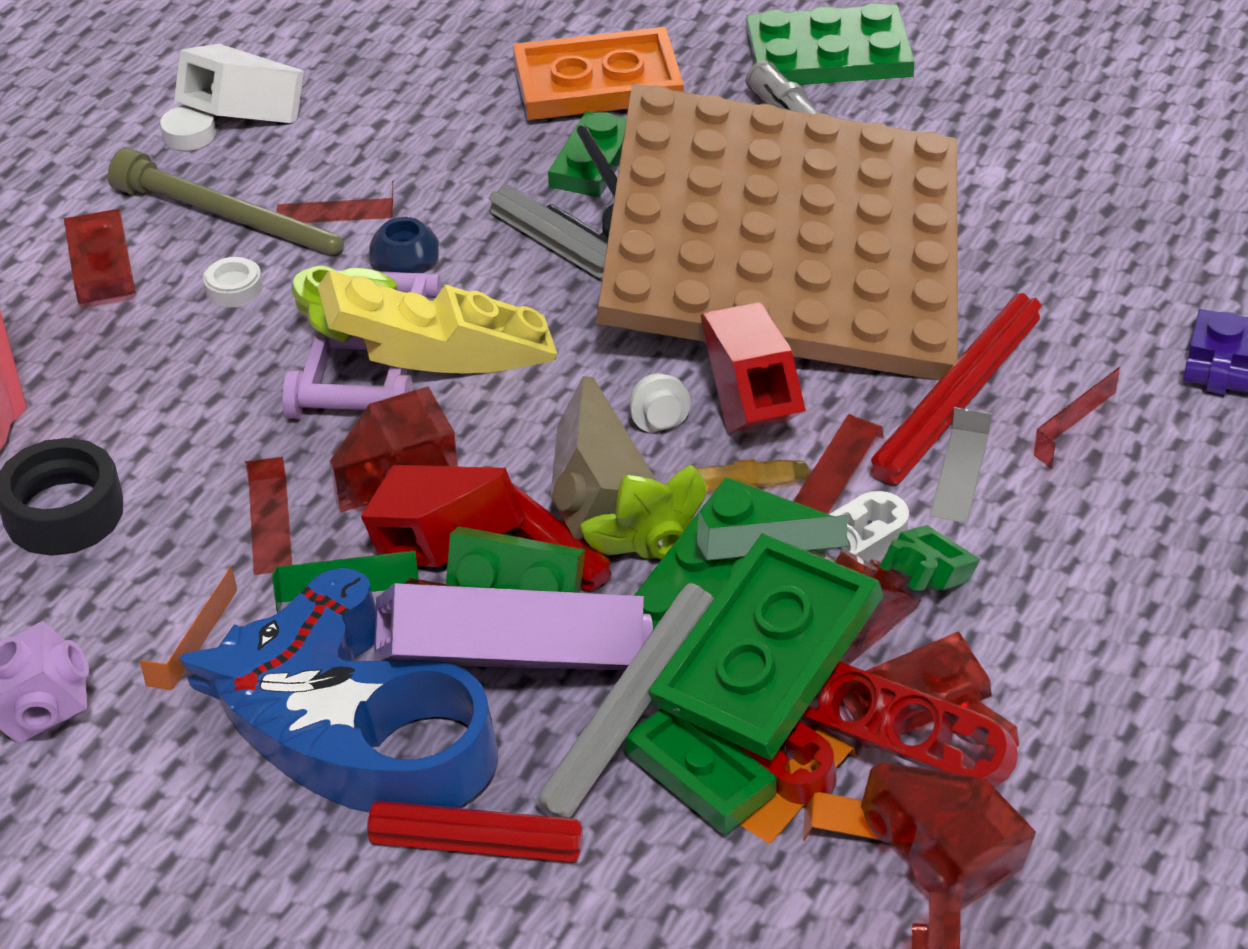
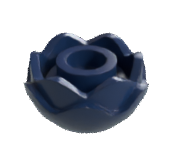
M397 217L385 222L374 233L369 246L370 261L381 272L425 273L429 266L437 261L439 254V240L432 229L425 223L412 217Z

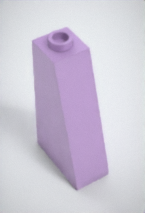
M395 583L376 597L374 661L431 660L447 662L459 667L626 670L652 633L653 624L651 615L643 614L644 596Z

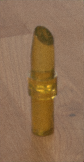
M756 459L733 461V464L696 468L705 481L706 492L715 491L725 477L759 489L762 486L782 485L805 480L810 472L808 465L801 460L756 462Z

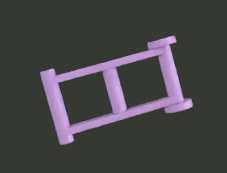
M382 272L397 282L396 290L401 292H414L427 298L437 297L441 289L440 274ZM316 331L304 371L288 370L285 375L282 401L284 415L287 419H300L303 408L309 407L392 411L395 424L409 423L413 404V386L411 376L407 375L408 369L390 365L384 386L320 384L331 349L367 350L364 338L352 335L347 342L342 343Z

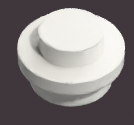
M660 373L647 375L638 381L633 388L629 401V411L634 422L640 429L648 433L678 427L686 419L691 406L690 394L685 385L676 377Z

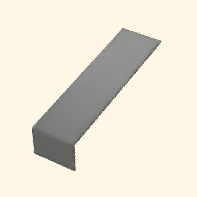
M954 408L952 431L929 517L968 523L989 436L992 413Z

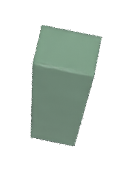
M699 512L697 545L705 560L745 557L761 533L805 551L847 547L848 515L709 529Z

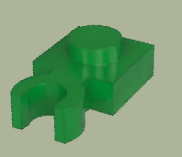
M925 525L900 532L897 540H893L889 545L879 567L885 571L895 569L907 574L911 578L908 586L913 590L922 591L925 588L945 590L968 582L981 559L932 527Z

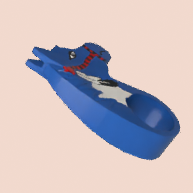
M339 568L321 573L277 614L269 618L253 621L245 626L234 624L219 647L188 652L180 656L183 667L194 673L188 678L190 686L196 691L221 700L226 714L236 729L262 756L293 781L311 792L345 807L369 812L374 802L389 801L457 808L474 798L487 785L496 769L498 744L486 693L480 682L471 673L459 666L441 661H355L358 655L374 644L376 605L369 579L356 570ZM422 718H452L469 726L462 737L453 745L437 754L424 758H392L373 749V747H379L399 727Z

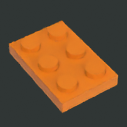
M666 27L513 44L514 64L527 120L584 114L586 111L608 112L611 110L628 109L632 83L646 86L658 85L670 90L684 92V83Z

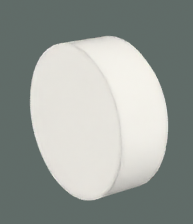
M187 105L170 109L160 120L164 143L175 150L190 151L202 148L211 143L216 136L213 114Z
M243 257L220 259L210 265L203 275L208 300L222 307L246 305L254 301L263 289L259 266L252 260Z

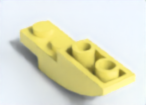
M332 270L327 272L318 285L328 328L364 338L369 359L373 362L427 372L463 374L501 372L551 362L558 356L543 314L527 306L517 307L491 299L479 291L469 292L445 284L434 301H431L418 293L401 292L378 285L362 276L352 277Z

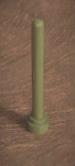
M123 147L115 153L108 168V182L110 186L127 194L135 195L137 192L147 193L151 190L330 256L339 254L343 249L344 243L338 234L157 169V165L151 161L149 155L140 151Z

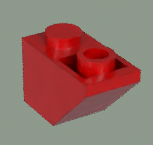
M761 302L705 312L700 315L727 434L784 423L806 411L792 350Z
M393 465L361 515V519L378 555L415 551L417 566L440 567L448 562L450 533L459 526L504 534L520 526L525 518L506 468Z

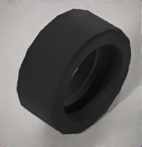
M74 438L44 440L19 451L6 461L0 470V516L3 526L12 542L28 552L50 556L76 553L97 544L110 534L123 515V494L116 465L105 449L90 441ZM76 483L93 487L92 491L82 499L64 507L41 509L26 505L39 492L56 485Z

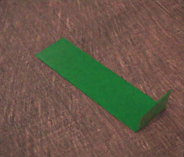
M415 551L277 566L272 574L277 613L281 608L282 602L293 601L316 576L339 568L353 569L367 576L372 592L385 591L395 583L419 585Z

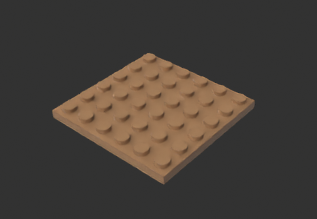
M632 83L595 324L706 342L700 318L702 313L761 302L790 346L794 357L940 380L958 360L957 138L942 136L935 132H917L888 127L876 122L864 123L835 118L824 113L811 114L782 109L770 104L758 105L728 100L717 95H699L670 90L658 85L646 86Z

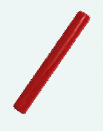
M1019 293L1010 299L954 365L872 456L871 463L873 467L870 473L876 480H883L889 486L897 485L902 481L951 424L954 408L963 409L1040 320L1038 311L1041 309V303L1037 298L1030 299L1024 293Z

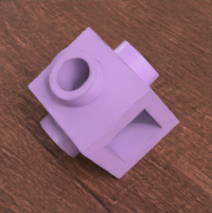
M44 621L0 642V730L16 743L24 742L87 709L86 677L89 674L87 659L81 648L74 641L63 639Z

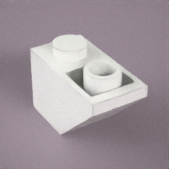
M222 44L181 49L174 101L217 116L294 123L298 118L304 71Z

